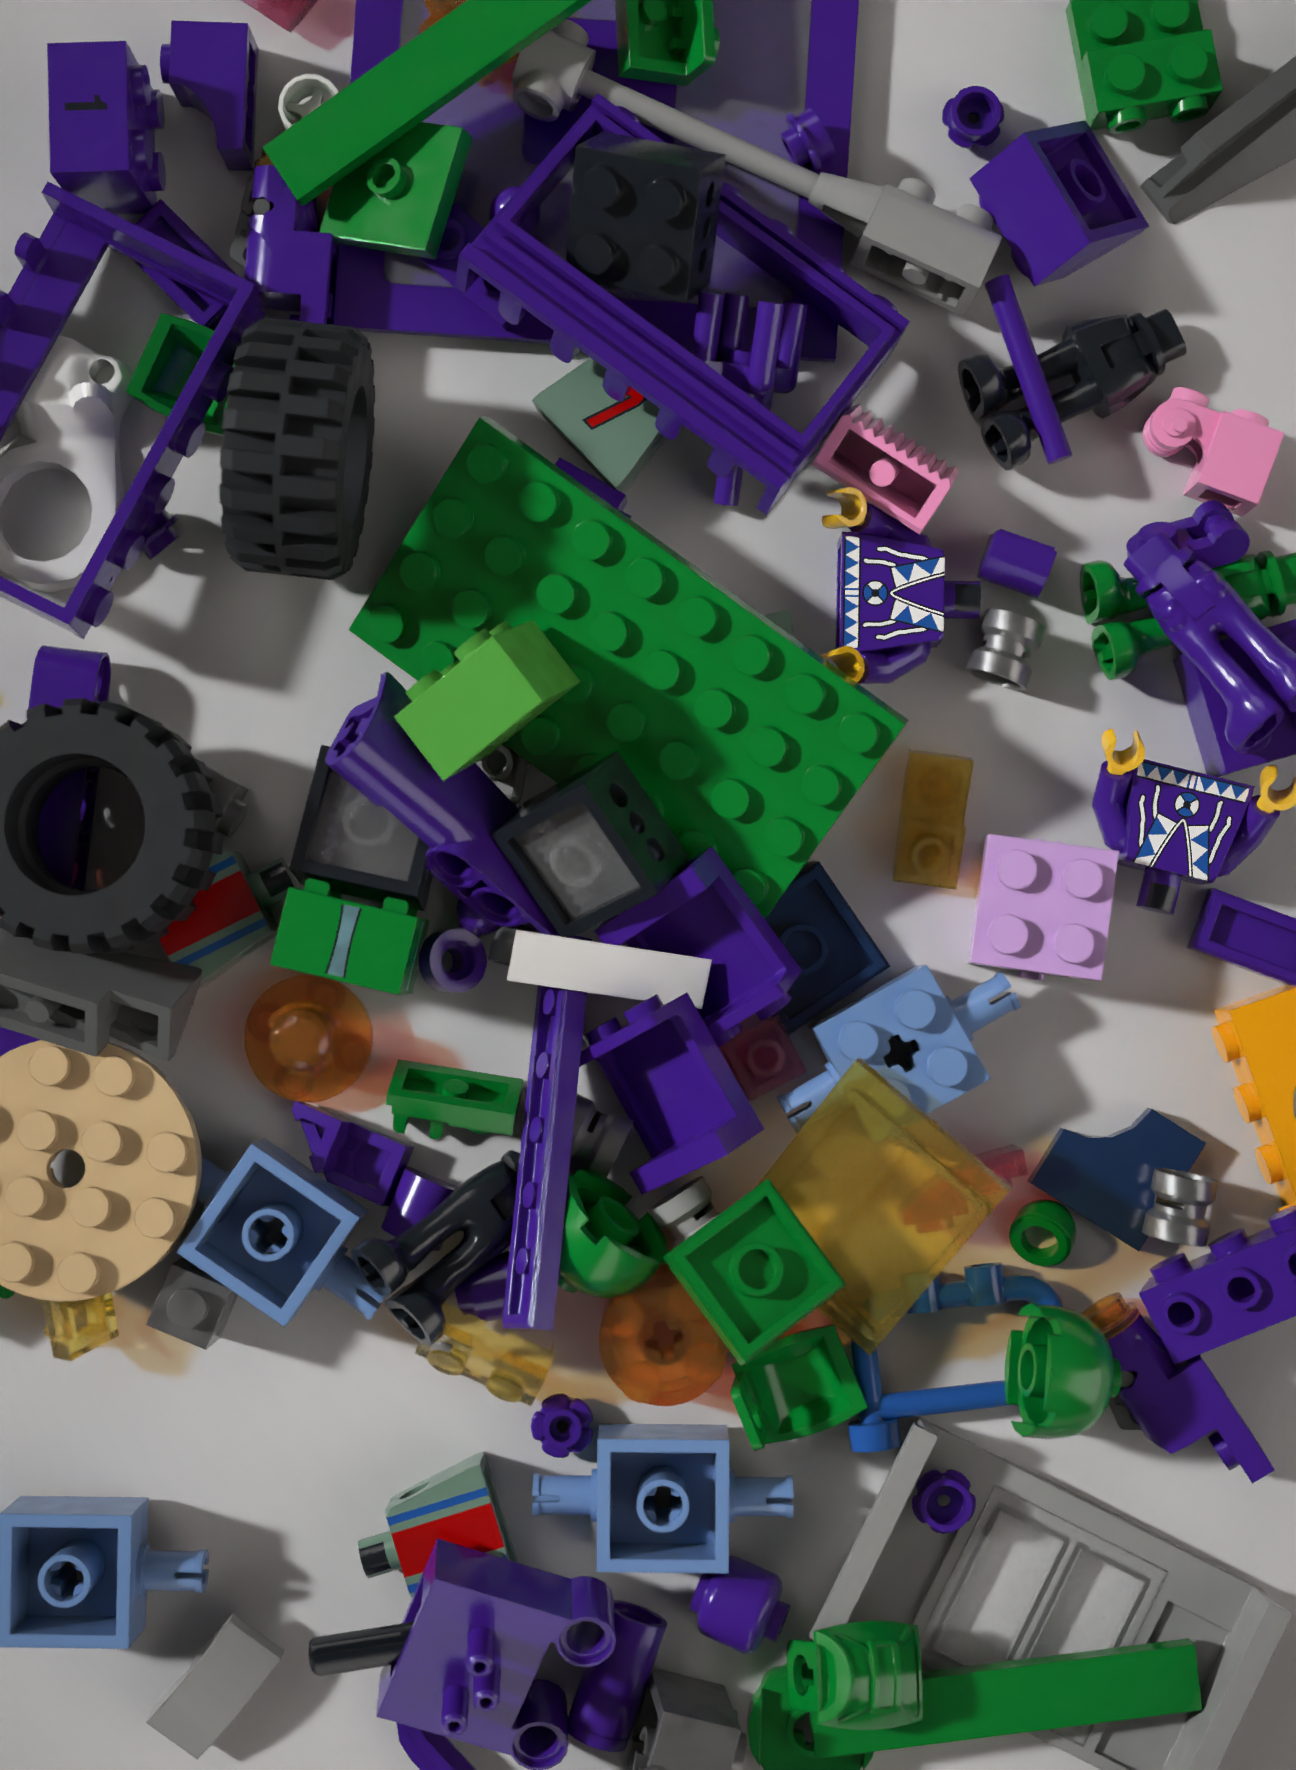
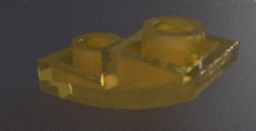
M909 749L897 831L893 881L957 889L966 834L964 820L974 760L971 757Z

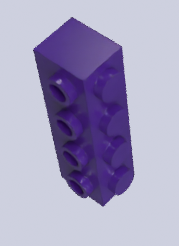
M1296 1205L1271 1216L1268 1219L1270 1228L1251 1236H1247L1243 1228L1237 1229L1210 1242L1208 1246L1211 1252L1188 1261L1185 1253H1181L1167 1258L1150 1268L1153 1277L1148 1279L1139 1295L1174 1365L1296 1316Z

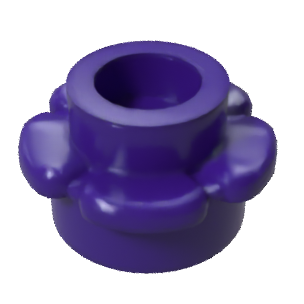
M970 86L960 90L955 98H951L946 102L942 112V122L949 128L948 137L954 144L966 149L971 148L972 145L983 148L992 144L999 137L1001 132L999 124L1004 120V109L1001 102L991 90L982 86ZM975 114L978 116L979 121L976 124H972L968 121L967 116Z
M811 108L796 117L791 112L786 115V123L789 127L780 134V138L793 163L799 166L808 163L814 171L821 169V162L834 155L835 149L819 117Z
M165 508L159 514L152 513L141 533L145 538L142 551L150 560L179 537L172 528L179 520V516L175 514L171 517Z
M563 1393L553 1394L544 1399L541 1404V1410L535 1412L531 1420L533 1438L537 1441L540 1440L542 1450L552 1457L565 1458L570 1452L580 1453L586 1449L593 1438V1429L590 1427V1423L593 1421V1414L590 1407L580 1398L568 1397ZM561 1420H565L569 1424V1429L565 1432L557 1429V1423Z
M948 1469L945 1473L931 1470L923 1474L916 1483L917 1495H914L912 1498V1509L916 1518L921 1523H927L937 1533L947 1534L957 1531L972 1518L976 1509V1498L969 1491L971 1487L969 1480L962 1473L953 1469ZM940 1495L949 1496L950 1501L946 1506L938 1504V1497Z

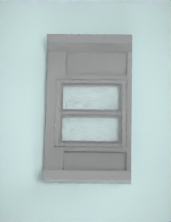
M918 1417L916 1423L913 1422L809 1636L814 1640L813 1631L856 1621H894L918 1625L922 1672L1189 1638L1195 1644L1202 1710L1027 1733L1100 1770H1218L1293 1614L1289 1610L1277 1605L1262 1588L1005 1458H1001ZM953 1469L962 1473L969 1480L971 1485L969 1491L976 1498V1509L972 1518L957 1531L947 1534L937 1533L927 1523H921L916 1518L912 1509V1498L914 1495H917L916 1483L923 1474L931 1470L945 1473L946 1470ZM943 1494L938 1497V1504L941 1506H946L950 1501L947 1495Z

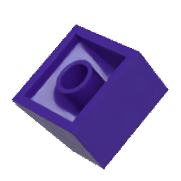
M1086 120L1024 132L969 178L979 194L980 207L992 216L993 223L998 226L1012 249L1011 257L1016 268L1030 279L1034 287L1069 276L1150 227Z

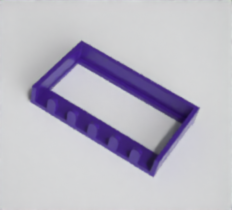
M598 93L592 99L591 106L472 244L469 242L459 253L454 286L463 293H466L479 276L501 291L498 311L506 321L517 325L528 311L554 330L550 349L559 360L570 363L580 349L606 368L607 371L602 387L612 399L623 401L633 388L660 408L655 421V427L664 437L675 440L685 426L713 447L707 464L717 476L728 478L738 465L767 486L756 507L767 515L834 429L841 416L852 406L893 353L910 321L899 314L896 307L888 299L869 292L847 276L840 264L831 258L817 254L795 238L788 226L779 220L769 219L746 202L735 187L722 181L716 235L869 347L806 430L801 434L520 228L531 210L537 205L540 206L574 167L575 149L578 144L602 131L666 143L642 126L631 111L622 106H615Z
M47 181L42 194L53 214L40 238L24 232L19 237L14 253L23 268L8 294L0 290V441L108 247L228 307L65 607L0 576V597L84 639L91 625L98 627L107 617L114 599V593L110 591L121 570L127 571L131 569L139 558L145 540L141 533L152 513L159 514L167 506L175 487V480L172 476L183 456L190 458L198 449L205 432V423L202 421L212 402H221L228 393L230 374H233L235 353L237 347L242 345L241 337L244 331L250 325L265 318V312L262 311L264 306L254 283Z

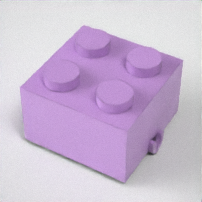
M988 834L984 841L968 964L1019 971L1018 977L1044 981L1045 974L1088 981H1102L1119 851L1062 844L1059 841L1050 842L1043 839L1032 840Z

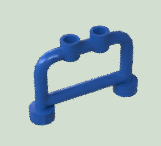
M982 1263L965 1266V1280L940 1283L939 1270L906 1272L900 1274L901 1288L887 1289L872 1294L858 1307L851 1322L850 1341L854 1374L868 1408L859 1412V1420L851 1421L847 1424L850 1450L853 1452H878L900 1447L902 1445L899 1427L900 1418L1013 1406L1006 1404L1005 1380L883 1394L876 1343V1328L884 1317L902 1313H929L963 1306H991L1016 1300L1064 1307L1061 1297L1050 1284L1035 1276L1018 1274L1004 1276L1002 1263Z

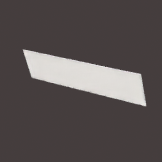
M516 930L507 981L642 1001L658 994L663 1004L687 992L695 1007L702 1009L712 959Z

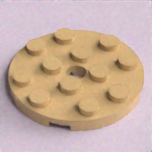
M44 1040L22 1045L0 1056L1 1286L24 1296L41 1300L78 1301L95 1298L121 1289L142 1277L161 1262L182 1237L191 1220L200 1192L202 1177L200 1139L189 1108L185 1107L176 1090L166 1079L167 1076L144 1057L111 1042L107 1043V1046L97 1057ZM66 1149L76 1151L85 1163L84 1176L73 1187H65V1185L61 1184L56 1179L53 1168H51V1163L55 1161L58 1154Z

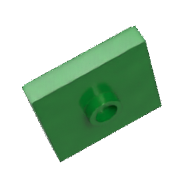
M426 122L419 123L333 185L319 232L332 233L337 244L436 259L473 137L463 127Z
M769 1178L662 1257L740 1366L750 1361L847 1285Z

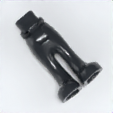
M508 1150L502 1156L501 1161L489 1165L464 1181L434 1210L399 1236L387 1241L377 1237H370L352 1249L353 1260L362 1277L376 1293L385 1296L394 1292L405 1281L409 1272L414 1270L436 1247L458 1231L464 1232L462 1241L414 1281L402 1287L385 1302V1306L390 1314L421 1344L429 1347L444 1334L446 1320L441 1307L452 1292L478 1269L510 1246L520 1152Z

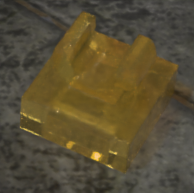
M112 1292L78 1301L38 1299L39 1304L44 1305L47 1325L43 1327L44 1334L50 1338L53 1358L73 1361L119 1336Z

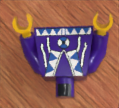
M847 487L829 490L826 495L834 497L839 501L841 515L822 516L823 526L827 529L848 527L852 532H842L837 542L835 649L820 654V656L825 660L833 661L841 672L858 684H889L926 662L931 648L937 647L943 640L944 618H979L981 606L980 581H944V550L932 547L927 535L922 532L919 535L878 507L866 502L862 492L856 488Z
M1113 729L1106 730L1101 737V745L1107 761L1101 764L1092 808L1104 844L1111 850L1119 851L1117 864L1144 871L1136 904L1139 908L1173 915L1181 881L1203 885L1214 883L1217 877L1228 876L1262 843L1278 819L1280 811L1288 810L1296 805V776L1293 778L1292 784L1284 790H1274L1270 787L1278 774L1277 765H1268L1262 770L1260 775L1261 795L1253 796L1255 786L1144 759L1145 747L1138 731H1134L1132 745L1121 751L1114 750L1116 736Z

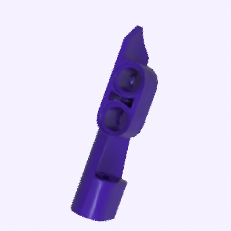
M389 672L381 674L377 697L354 707L350 711L326 755V763L376 807H385L429 846L425 855L427 858V870L483 919L505 927L518 926L529 922L542 934L560 936L491 837V834L518 808L476 763L443 781L394 718L412 702L406 695L407 690ZM534 826L516 835L514 838L568 916H570L579 907L573 878L544 836Z

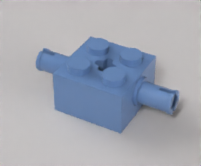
M917 965L808 1026L828 1063L824 1064L827 1071L786 1094L776 1097L785 1113L809 1101V1105L787 1116L795 1132L799 1133L804 1127L846 1104L849 1109L854 1108L870 1138L879 1142L991 1079L971 1044L973 1040L972 1033L1007 1013L1021 1008L1016 993L1011 994L1010 992L989 1003L991 998L1012 987L1002 972H998L991 979L951 1000L948 995L944 996L928 966ZM892 1036L898 1041L911 1042L913 1049L906 1054L909 1063L903 1068L893 1062L886 1064L884 1062L883 1056L891 1051L888 1040Z
M266 1138L251 1143L235 1168L230 1169L227 1173L202 1156V1177L198 1201L204 1204L202 1208L204 1213L178 1249V1254L284 1327L299 1313L314 1289L320 1291L322 1287L358 1310L370 1321L387 1295H379L367 1284L354 1260L345 1255L348 1248L344 1246L368 1212L366 1207L327 1182ZM277 1217L284 1223L281 1232L287 1239L281 1238L272 1244L265 1238L269 1232V1227L262 1221L269 1222Z
M599 1424L597 1469H592L591 1475H540V1473H533L532 1496H534V1501H532V1515H591V1522H597L596 1572L729 1573V1523H734L735 1516L793 1518V1476L735 1477L734 1470H729L730 1440L727 1425ZM656 1487H670V1493L673 1496L669 1499V1507H656V1500L653 1496L656 1493Z
M20 1496L0 1513V1647L129 1649L146 1627V1601L149 1590L205 1592L209 1569H203V1565H208L209 1563L208 1550H151V1546L148 1544L149 1497ZM67 1561L73 1563L75 1565V1569L71 1567H65V1563ZM76 1570L82 1572L84 1577L82 1580L77 1579Z

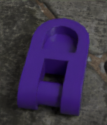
M1211 500L1197 507L1192 517L1170 523L1154 522L1143 526L1138 533L1128 540L1126 549L1127 557H1129L1153 536L1164 531L1179 549L1190 546L1195 555L1193 560L1198 559L1210 568H1214L1241 559L1249 549L1250 538L1243 527L1234 520L1232 513L1222 502Z

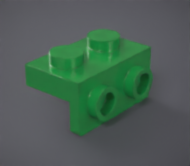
M615 0L619 77L688 86L714 65L719 50L720 36L717 27L714 25L713 0Z

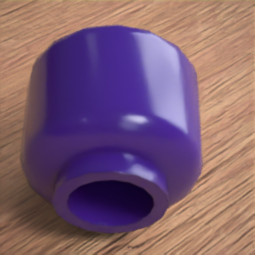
M730 1555L729 1573H702L689 1611L698 1614L697 1628L701 1634L741 1653L750 1654L759 1649L764 1638L775 1643L777 1642L791 1605L780 1601L783 1587L778 1575L737 1556Z

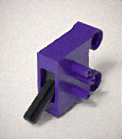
M437 1538L401 1624L314 1637L309 1642V1663L312 1672L319 1676L383 1666L380 1673L376 1717L511 1755L519 1765L530 1770L550 1769L559 1764L567 1754L568 1702L565 1692L559 1685L549 1680H534L550 1642L556 1643L558 1653L562 1658L575 1666L590 1667L607 1660L614 1651L616 1643L614 1598L607 1584L595 1577L581 1576L570 1579Z

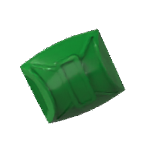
M161 313L128 384L126 393L153 411L168 418L215 331L193 321ZM228 393L221 402H212L202 421L205 423V432L223 436L224 409L227 408Z
M834 1324L806 1329L783 1336L771 1343L746 1364L740 1366L738 1361L731 1365L735 1373L730 1390L731 1397L754 1451L763 1449L765 1444L789 1441L824 1431L868 1408Z
M856 1621L813 1631L814 1641L802 1639L788 1640L787 1680L789 1705L794 1709L816 1712L817 1724L843 1729L877 1730L899 1727L923 1720L922 1669L918 1625L894 1621ZM804 1658L808 1668L813 1669L814 1684H809L807 1692L802 1682V1663Z

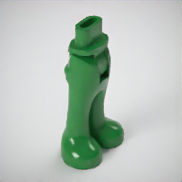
M1268 550L1260 552L1256 557L1255 554H1245L1235 562L1212 568L1235 589L1260 621L1268 616H1281L1285 613L1287 605L1296 604V552L1277 557ZM1098 560L1083 564L1080 570V594L1086 622L1088 624L1098 623L1147 608L1146 598H1141L1135 591L1139 582L1134 577H1120L1116 569L1107 561ZM1154 617L1133 620L1128 623L1118 621L1101 624L1093 630L1091 636L1096 660L1108 680L1128 676L1135 671L1139 657L1148 652L1173 645Z

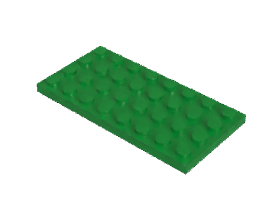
M488 416L479 417L349 628L350 632L419 681L433 670L438 669L441 672L459 660L454 652L483 629H487L490 632L504 621H507L513 628L534 620L581 682L507 740L504 745L556 783L569 778L618 751L689 856V860L712 846L764 919L770 914L909 721Z

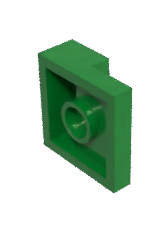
M1070 0L1066 8V16L1086 120L1091 130L1108 128L1112 134H1122L1143 127L1147 120L1170 117L1174 123H1183L1198 119L1209 112V109L1212 108L1222 93L1223 87L1211 29L1203 30L1198 0Z

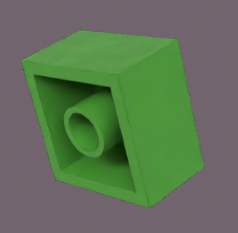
M534 620L513 628L507 621H504L490 632L487 629H483L454 652L459 660L441 672L438 669L433 670L408 689L406 695L412 702L394 718L444 781L489 756L581 681Z

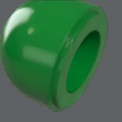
M1048 1199L1035 1200L1024 1205L1018 1211L1009 1230V1239L1015 1252L1027 1262L1044 1267L1055 1266L1064 1262L1070 1255L1076 1239V1225L1072 1215L1063 1205ZM1032 1226L1043 1227L1052 1232L1058 1242L1047 1248L1034 1247L1028 1242L1025 1229Z

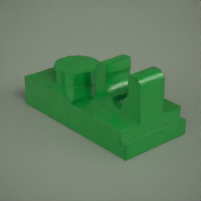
M398 1059L387 1092L386 1105L392 1106L391 1114H394L393 1129L397 1133L404 1134L409 1117L429 1120L431 1124L429 1136L434 1139H439L442 1136L445 1123H449L448 1126L470 1129L479 1134L497 1133L512 1136L521 1101L523 1079Z

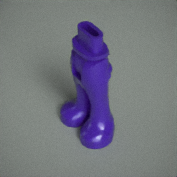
M1162 531L1133 552L1123 565L1139 582L1135 591L1141 598H1146L1148 607L1163 632L1204 674L1221 695L1227 707L1226 739L1238 754L1244 753L1273 732L1284 717V709L1228 653L1218 640L1219 635L1227 634L1250 657L1264 678L1270 682L1276 694L1290 712H1296V652L1288 648L1257 618L1245 601L1225 579L1198 559L1193 560L1195 555L1190 546L1179 549L1168 535Z

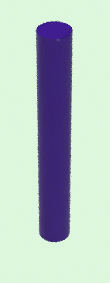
M1009 275L998 276L986 282L985 288L1048 465L1055 464L1070 458L1072 452Z

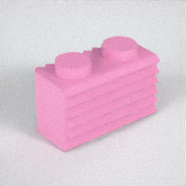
M861 404L851 406L841 416L812 463L814 467L845 487H852L861 491L868 502L919 535L958 476L957 466L948 467L946 459L937 461L935 452L926 454L925 445L916 447L914 438L905 440L903 431L894 433L893 424L884 426L882 418L873 419L872 411L863 412Z

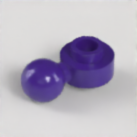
M458 899L456 905V915L459 921L457 928L444 929L432 933L422 944L418 957L419 970L424 981L434 990L443 993L466 992L474 988L481 981L487 967V955L480 938L482 935L491 934L501 927L483 919L460 899ZM446 950L451 954L453 960L452 967L448 972L444 970L441 963L442 955Z

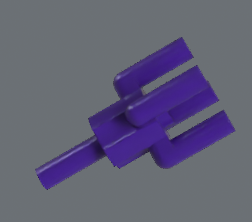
M699 292L691 353L771 411L773 393L787 394L792 392L797 385L808 305L783 301V304L758 301L752 350L742 349L750 296L726 292L725 295ZM737 465L728 478L717 476L714 503L738 506L743 475L741 467Z

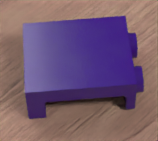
M712 846L686 862L658 895L603 921L594 931L602 943L621 945L625 942L628 947L712 959L702 1009H697L718 1048L741 1031L742 1026L739 1023L746 1018L756 1014L760 1020H764L782 1009L792 999L788 990L802 972Z
M687 992L666 1004H663L658 994L624 1012L629 1022L628 1025L621 1027L617 1018L614 1017L583 1035L588 1047L581 1051L580 1067L592 1060L598 1062L629 1119L634 1121L633 1126L651 1156L649 1160L629 1172L641 1195L730 1154L764 1130Z

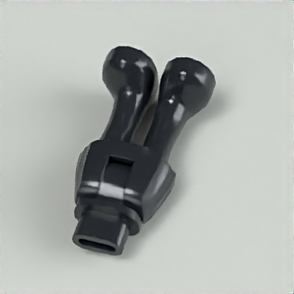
M1164 309L1146 318L1141 313H1135L1129 317L1127 314L1088 319L1067 325L1062 335V342L1037 356L1047 384L1069 374L1072 375L1075 382L1074 385L1051 395L1060 421L1063 423L1090 410H1093L1095 415L1102 419L1112 415L1153 383L1157 376L1162 375L1165 371V363L1185 355L1187 351L1186 344L1173 316L1167 309ZM974 354L958 363V375L963 396L969 412L975 420L990 415L1011 401L1023 396L1013 365L998 368L994 361L984 354ZM1028 406L1016 411H1004L988 417L981 427V435L987 449L997 463L1006 471L1022 465L1029 459L1031 442L1038 438Z

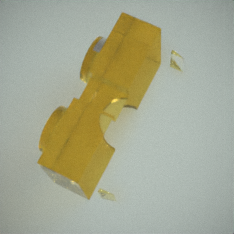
M444 1302L441 1307L446 1320L444 1334L429 1347L419 1342L415 1354L426 1358L433 1368L442 1373L454 1376L461 1374L485 1385L492 1395L507 1402L520 1401L532 1406L555 1358L556 1353L553 1352L554 1342L548 1350L507 1331L506 1336H503L485 1328L487 1321Z

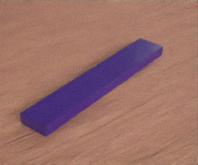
M575 935L570 937L574 939L592 941V939ZM541 985L537 987L502 1319L503 1329L553 1331L587 992Z

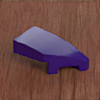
M295 1101L291 1110L295 1121H300L312 1152L309 1159L314 1173H324L327 1182L378 1205L390 1206L414 1147L303 1101Z

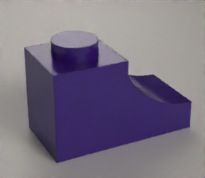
M171 20L170 44H162L160 50V72L163 83L170 85L181 107H194L213 122L216 131L217 149L228 170L253 171L259 48L248 23Z

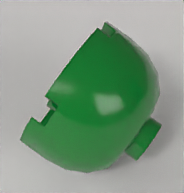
M579 1169L573 1177L571 1174L568 1177L558 1285L571 1293L579 1291L597 1298H615L634 1292L647 1282L664 1262L662 1257L669 1252L666 1237L648 1211L639 1220L625 1206L633 1196L610 1179H605L587 1169Z
M1030 1303L1022 1307L1018 1315L1030 1317L1026 1322L1024 1331L1011 1330L1005 1359L1006 1404L1019 1405L1020 1416L1023 1421H1011L1014 1430L1022 1437L1058 1439L1068 1438L1092 1428L1106 1411L1110 1398L1118 1395L1122 1380L1120 1362L1117 1358L1112 1357L1111 1347L1105 1335L1097 1324L1075 1310L1057 1305Z

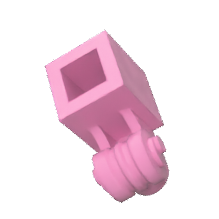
M1174 388L1170 399L1158 406L1143 425L1142 437L1144 445L1149 452L1163 458L1174 456L1184 446L1190 449L1196 462L1183 495L1203 503L1211 500L1220 501L1231 513L1243 517L1259 504L1284 432L1268 427V419L1258 413L1242 409L1233 410L1232 413L1224 410L1220 413L1207 408L1210 400L1206 395L1189 388Z

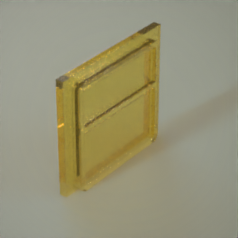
M860 1057L853 1062L758 1183L759 1185L769 1178L847 1284L817 1309L869 1355L877 1349L1012 1189L940 1127L935 1120L926 1115Z

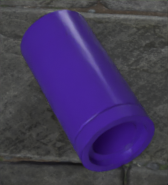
M614 1600L616 1632L614 1651L602 1663L584 1668L568 1715V1734L593 1748L608 1752H622L626 1749L667 1628V1621L645 1607L626 1601Z

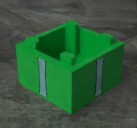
M309 878L305 881L303 890L288 887L270 965L396 995L413 994L419 969V952L426 940L430 920L418 918V910L410 909L409 903L400 899L385 898L382 909L342 900V893L330 891V884L324 881Z

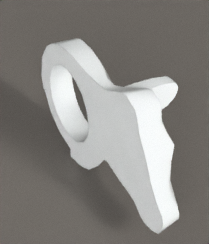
M61 335L58 336L16 412L20 435L0 449V516L2 502L12 485L30 472L45 468L66 470L77 476L88 490L92 505L90 527L80 545L64 557L45 562L20 557L15 554L5 541L0 524V570L28 584L32 591L56 592L76 587L125 497L119 436L121 421L132 399V396L126 393V389L133 374L129 366L113 356L99 354L74 339Z

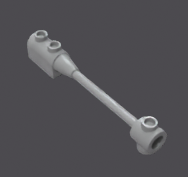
M565 19L520 51L512 76V86L515 87L512 97L516 105L529 116L541 121H555L562 109L572 112L581 96L592 100L599 93L615 106H622L631 111L639 122L700 150L726 154V162L808 198V203L860 239L850 263L851 266L965 317L983 283L1002 239L1001 235L990 231L993 225V218L985 209L976 205L965 204L958 208L955 215L933 205L936 197L935 191L929 184L916 178H905L901 181L899 187L896 188L887 183L885 186L824 172H821L819 175L592 71L596 51L586 47L589 42V36L580 25L573 21Z

